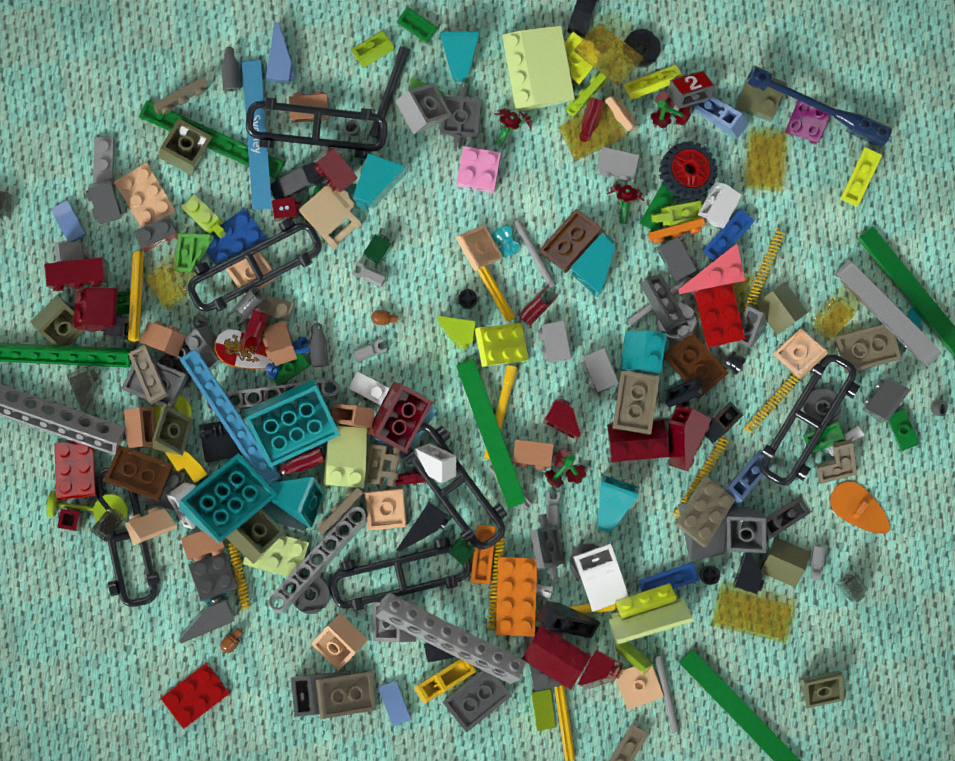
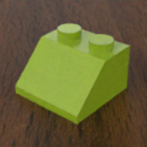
M437 316V323L453 345H457V349L468 350V347H473L476 321Z

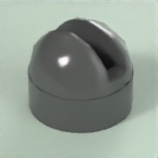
M348 120L344 125V130L348 135L356 136L360 132V125L355 120Z
M198 314L192 320L193 326L196 329L208 325V319L204 315ZM196 318H198L199 320L204 321L205 323L201 325L195 320Z
M945 401L934 402L931 405V412L936 416H945L947 413V403Z

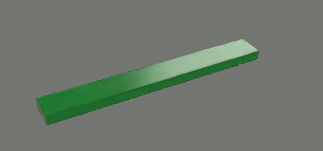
M146 100L139 114L140 119L170 132L179 118L212 136L207 149L249 167L248 145L172 111L165 115L163 113L157 115L154 110V103ZM268 155L270 177L277 180L285 162Z
M872 226L859 236L857 240L952 356L955 357V326Z
M0 343V362L131 367V359L128 354L130 349Z
M472 359L456 365L507 507L511 509L524 504L527 501L476 362Z
M693 649L678 662L773 761H800Z

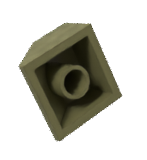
M773 77L771 78L772 80H774V81H776V82H778V83H780V84H783V85H785V86H786V84H787L786 82H783V81L778 80V79H776V78H773ZM745 81L735 109L771 122L783 93L768 86L763 91L750 86Z
M178 118L160 147L158 158L192 176L200 164L212 136Z
M56 295L30 321L37 331L53 345L70 346L84 332V330L74 328L73 316L75 310L59 295Z
M261 509L231 533L227 539L254 564L285 531Z

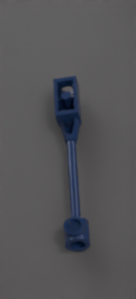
M754 65L747 77L746 83L754 88L765 91L768 86L834 116L836 120L847 127V133L879 147L884 146L891 136L892 128L860 113L837 110L771 79V72Z

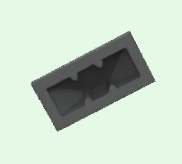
M747 305L741 320L745 340L738 342L752 348L766 329V318L764 312Z

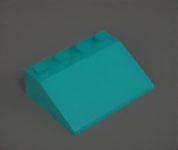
M315 379L244 410L245 419L269 467L340 436Z
M238 453L180 500L179 509L193 524L216 542L221 543L278 494Z

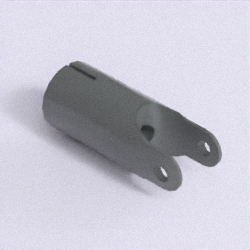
M228 46L225 48L224 60L221 66L223 91H239V66L234 57V49Z
M252 287L231 310L228 317L238 310L242 314V320L237 326L241 325L251 315L252 310H255L265 299L264 293L259 288Z
M315 323L311 327L309 341L312 367L329 366L327 342L323 333V327L320 323Z

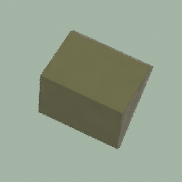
M786 282L770 292L755 305L758 310L765 313L766 321L777 335L808 313Z
M163 405L152 439L153 449L182 456L193 420L168 405Z
M774 537L760 571L767 576L796 587L806 570L810 552Z
M833 671L800 679L806 709L844 701L842 672Z

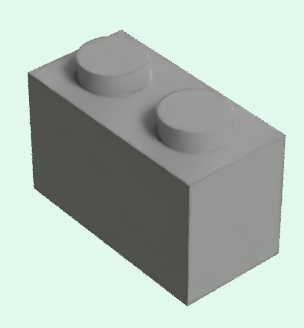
M602 147L596 172H599V175L602 177L610 178L613 175L617 176L620 181L629 182V180H633L635 177L639 155Z
M564 321L541 325V330H538L540 341H544L545 346L542 349L543 360H547L548 364L571 360Z
M604 348L582 357L583 362L580 364L584 373L588 372L590 376L588 383L592 391L596 390V393H599L619 384Z

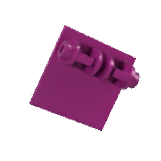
M797 100L784 133L810 140L811 144L816 145L821 140L830 115Z

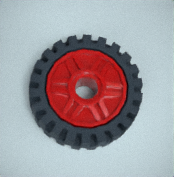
M692 141L678 143L666 152L660 162L659 172L661 174L659 176L660 179L664 180L662 182L663 186H667L666 190L668 192L672 191V195L675 197L679 196V199H696L704 195L716 181L715 179L718 174L716 173L718 168L714 166L716 160L715 158L712 159L711 156L713 154L711 152L707 153V148L705 146L701 148L699 143L695 145ZM685 168H689L691 174H689Z

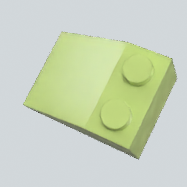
M336 425L340 436L327 441L323 483L325 485L364 488L367 428Z

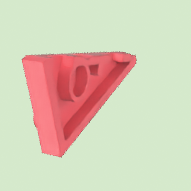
M738 245L731 247L678 289L679 295L745 281Z

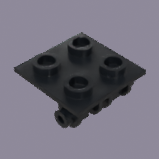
M221 421L199 425V437L202 441L205 463L233 458L238 453L243 456Z

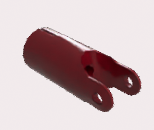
M590 97L581 122L580 140L582 142H587L591 138L593 131L598 127L605 106V102L600 99Z
M549 285L545 286L518 314L528 326H531L558 297L559 294L555 295L550 302L542 303L541 295Z
M252 310L240 351L243 350L246 340L253 336L256 342L253 350V355H255L269 317L268 314Z
M319 446L296 455L290 462L282 465L281 472L285 475L292 472H302L324 463L325 459Z

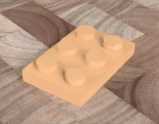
M148 163L143 164L114 182L141 228L176 212Z

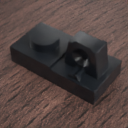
M698 376L667 390L666 405L669 408L676 405L688 406L689 400L702 395L703 380Z

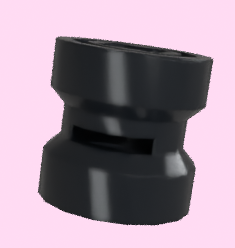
M708 565L700 570L699 577L704 584L714 585L720 580V572L715 566Z

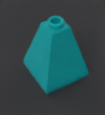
M440 32L454 82H466L479 32Z
M602 474L598 512L599 530L607 533L610 530L613 531L637 499L639 487Z
M314 477L272 483L270 487L278 495L271 503L307 527L312 528L325 497V492Z

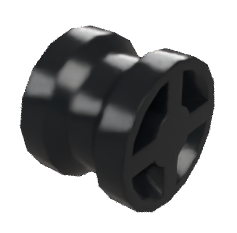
M465 289L460 292L458 300L461 307L472 309L476 306L477 294L473 290Z
M732 351L723 367L731 369L737 375L746 358L739 357L736 352Z

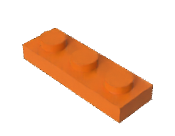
M704 218L650 232L647 234L648 242L660 244L665 242V238L668 237L675 239L683 237V233L686 232L691 234L702 232L701 228L705 227Z
M477 525V539L481 542L487 541L495 535L496 527ZM494 545L483 550L474 546L476 551L473 556L471 583L490 585Z

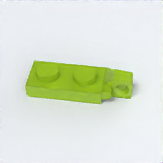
M603 71L599 75L595 74L589 82L591 84L588 88H583L577 95L578 99L570 102L565 111L575 118L587 105L589 98H593L605 85L607 75Z
M195 194L181 207L207 234L214 232L220 238L226 235V232L220 227L222 224L220 218Z
M702 200L665 206V208H661V213L651 214L652 222H663V225L672 226L701 219L698 213L702 207Z

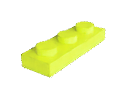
M675 64L626 83L623 87L629 99L633 100L669 86L670 80L682 77V73Z
M866 147L863 149L840 200L855 207L859 206L882 157L881 154Z
M669 583L615 601L621 619H625L676 602L677 599Z

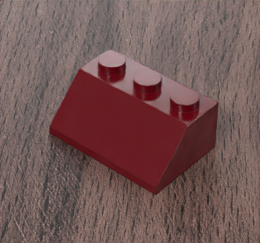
M103 257L44 264L46 286L54 292L64 291L65 287L82 289L83 285L101 287L103 286L102 283H108L109 263Z
M393 382L373 420L372 428H369L367 433L406 453L433 402L405 385Z
M563 398L555 399L543 423L578 440L581 433L574 410L570 407L571 403Z
M664 420L653 421L651 434L613 429V424L607 425L610 463L669 458L668 437Z
M541 625L523 655L522 660L571 690L592 656Z

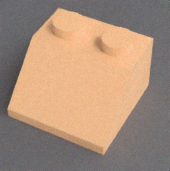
M156 507L148 510V515L141 517L140 514L129 518L130 522L125 523L133 545L177 528L165 508L159 510Z
M340 613L311 645L339 671L368 639Z

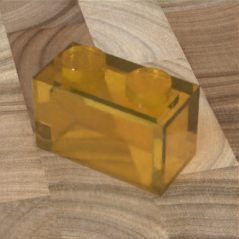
M163 264L145 276V279L168 311L187 299L184 295L187 291L181 283L177 284L175 281L176 274L172 268H167Z
M841 297L836 300L832 298L825 306L828 309L824 314L820 312L813 319L815 324L812 327L828 342L832 341L857 313Z

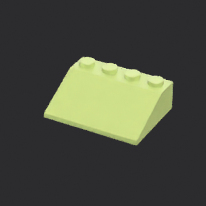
M562 26L521 30L502 35L516 110L525 112L575 100Z
M678 594L676 595V602L625 619H621L619 612L611 614L612 618L608 619L614 641L617 644L687 624L694 620L684 598H678Z

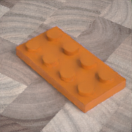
M498 558L496 635L535 637L537 563L535 558Z

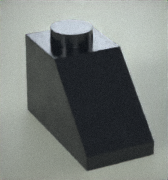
M597 0L576 1L567 29L568 33L572 34L574 32L578 36L585 38Z
M116 317V326L103 329L101 332L106 337L128 340L129 320L123 317Z
M730 401L711 419L709 430L704 434L705 437L712 444L715 443L743 414Z
M744 552L733 587L757 594L764 585L763 575L752 553Z

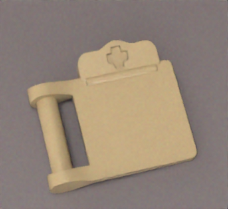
M325 186L299 209V212L333 250L354 229H359L362 226L361 222L350 212L354 207V203L345 190L341 193L336 192V190L333 192L328 186ZM348 218L351 223L332 239L329 234Z

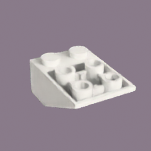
M606 544L573 556L592 612L613 605L615 601L628 597L611 544Z

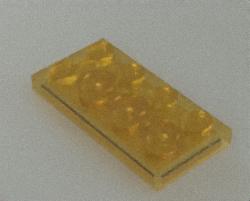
M719 587L710 625L786 643L795 605Z

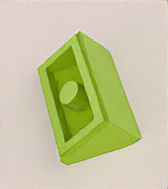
M383 30L351 49L362 68L367 67L395 50L391 40Z
M628 641L615 645V650L641 673L646 674L653 666V662Z
M550 689L532 691L536 730L542 731L556 728Z

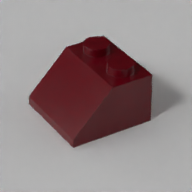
M326 147L313 161L316 165L314 167L315 171L321 177L324 175L328 180L326 182L327 186L333 192L336 190V192L341 193L358 178L335 148Z
M87 287L76 291L74 298L75 313L73 316L74 328L93 333L116 326L118 289Z
M595 650L577 684L591 689L614 682L616 678L619 679L622 675L624 664L603 652Z

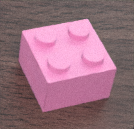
M463 146L457 187L494 193L501 153Z

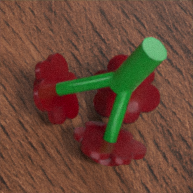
M662 91L655 98V102L660 110L651 113L650 118L653 120V125H658L664 129L672 122L670 119L671 114L669 113L671 112L675 114L676 124L684 126L691 116L690 106L680 108L678 111L673 109V106H675L674 102L666 91Z
M506 108L500 109L499 113H494L495 116H501L499 120L503 124V129L495 144L502 147L508 134L513 130H517L525 122L532 129L530 126L532 117L527 113L523 114L522 111H519L523 117V120H521L516 112H510L511 110Z
M613 184L610 187L611 191L607 195L616 192V197L621 205L619 223L627 224L629 207L638 198L645 201L641 197L643 193L640 192V189L632 188L631 185L621 186V184Z
M564 448L553 454L554 466L559 467L560 470L557 473L553 470L544 473L548 483L556 488H560L564 484L561 474L565 470H567L566 476L569 483L579 484L582 482V478H585L587 475L585 466L573 465L575 460L573 452L570 450L566 451Z

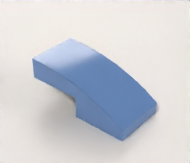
M68 200L51 208L68 242H75L86 236L84 228Z
M397 681L378 687L393 727L411 720Z

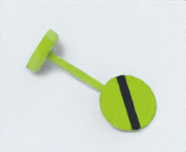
M51 490L48 496L47 517H55L58 507L93 511L96 522L102 527L110 529L122 525L128 515L127 504L120 496L114 494H106L100 497L94 507L61 503L56 498V491Z

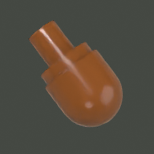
M376 310L372 313L371 320L376 325L386 326L389 325V322L397 323L398 315H390V312L386 310Z
M237 628L233 634H227L220 643L221 650L225 653L233 652L239 645L240 640L238 638L243 632Z

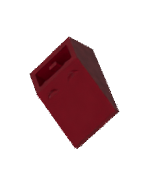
M676 405L668 423L669 466L688 471L692 467L695 454L702 445L703 436L709 430L712 418L694 409Z

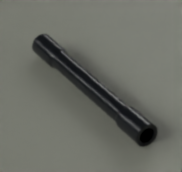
M403 46L399 47L392 73L377 114L386 118L403 67L410 53V49ZM373 121L369 136L379 139L380 124Z

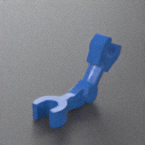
M301 337L293 342L297 354L310 351L306 337ZM274 362L266 365L265 371L269 372L268 377L274 379L277 377L279 365L275 366Z

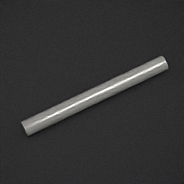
M520 219L514 221V226L547 285H549L550 289L556 286V283Z
M688 276L670 289L672 295L677 294L678 289L690 281L691 278ZM649 303L627 319L629 325H633L654 309Z
M662 655L655 656L672 733L679 732Z

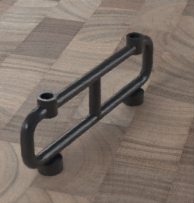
M266 97L265 101H255L248 107L246 114V130L251 137L260 139L259 147L274 149L275 141L352 149L355 150V158L366 159L370 152L382 149L387 140V122L383 116L372 113V109L361 108V112L295 105L278 103L277 98ZM262 108L314 114L312 137L256 131L253 127L254 113L257 109ZM322 115L376 121L380 124L379 141L376 144L322 139L320 138Z
M288 218L278 224L282 232L212 268L209 267L207 262L195 266L193 270L196 276L189 281L187 288L194 305L201 311L208 312L214 309L217 312L222 311L228 307L227 302L247 293L252 287H258L299 265H302L303 268L313 263L312 259L320 253L322 243L316 230L309 223L301 222L295 224L292 218ZM300 230H306L314 243L313 250L263 275L253 256L254 254ZM247 259L257 279L213 300L209 304L201 302L195 290L196 284Z
M835 354L828 355L821 360L820 364L817 363L810 372L813 375L771 445L766 444L761 452L764 456L760 463L761 471L764 476L779 485H789L796 478L804 481L811 469L805 463L845 396L853 399L859 390L860 385L854 382L857 376L854 365L841 356ZM835 362L846 368L849 375L822 421L819 422L800 410L827 365ZM797 417L816 428V431L788 477L782 478L770 471L768 464Z
M421 424L417 433L422 430L427 431L439 448L453 454L445 443L451 437L442 425L435 430L430 424ZM409 447L402 457L408 465L413 463L463 531L460 535L466 543L470 541L473 546L483 550L492 547L504 537L506 530L502 519L508 516L507 512L500 503L494 507L491 506L457 458L456 471L460 477L441 490L435 480L428 476L419 458ZM464 482L498 527L497 533L485 542L477 539L473 531L446 497Z
M109 467L97 473L96 496H90V502H96L105 495L103 478L106 476ZM128 491L133 515H141L137 493ZM105 528L116 579L108 582L111 597L119 595L121 602L128 607H138L153 602L157 596V584H160L158 572L154 573L147 540L140 542L150 593L146 597L131 600L126 593L116 542L131 539L128 532L114 535L113 528Z
M449 537L434 540L435 548L371 564L357 567L355 559L341 562V571L336 572L330 579L332 599L340 608H353V611H359L364 609L365 604L381 601L389 593L399 597L445 585L447 589L458 587L457 582L466 580L470 576V558L463 565L464 570L461 574L411 586L406 585L402 564L446 554L453 545L450 544ZM394 566L399 589L349 601H343L340 598L337 587L339 579Z

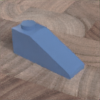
M275 22L266 79L268 82L290 85L291 80L295 78L296 69L293 68L278 22Z
M711 97L710 100L690 105L691 108L718 128L737 139L749 125L741 112L714 97Z
M757 452L724 489L736 499L732 506H737L764 476L760 468V463L764 456L760 452ZM771 462L768 464L769 469L773 465Z

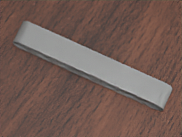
M848 260L834 273L837 278L841 279V283L924 366L928 367L942 354L938 347L854 263Z
M325 379L316 381L323 398H331L338 395L340 387L335 380ZM306 382L226 392L230 400L233 396L240 397V403L234 406L236 410L247 409L268 400L271 391H277L278 394H282ZM329 383H333L336 386V390L333 393L326 392V386ZM253 393H258L259 395L257 403L250 402V396ZM207 401L208 408L214 411Z
M361 507L350 509L271 595L269 605L274 612L281 614L287 611L367 523V515ZM360 513L363 515L361 520H353L355 514ZM342 528L350 529L347 535L340 534ZM336 542L334 549H327L328 543ZM317 556L323 557V561L320 564L314 563V559ZM303 571H310L309 577L301 578ZM296 585L297 589L293 593H288V587ZM277 599H283L281 607H274Z

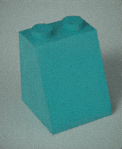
M368 154L353 195L355 203L358 204L357 207L368 210V208L374 209L405 176V166Z
M602 234L569 270V273L597 298L603 289L616 247L614 245L615 241L610 236Z
M648 330L625 332L619 370L658 375L662 368L667 333Z

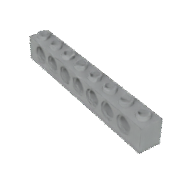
M0 384V416L112 455H115L118 446H121L124 440V426Z
M391 593L386 595L380 602L375 617L509 684L520 679L526 661Z

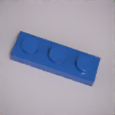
M740 208L702 252L714 262L728 251L755 221Z
M693 562L638 580L641 592L669 583L672 589H676L699 581Z

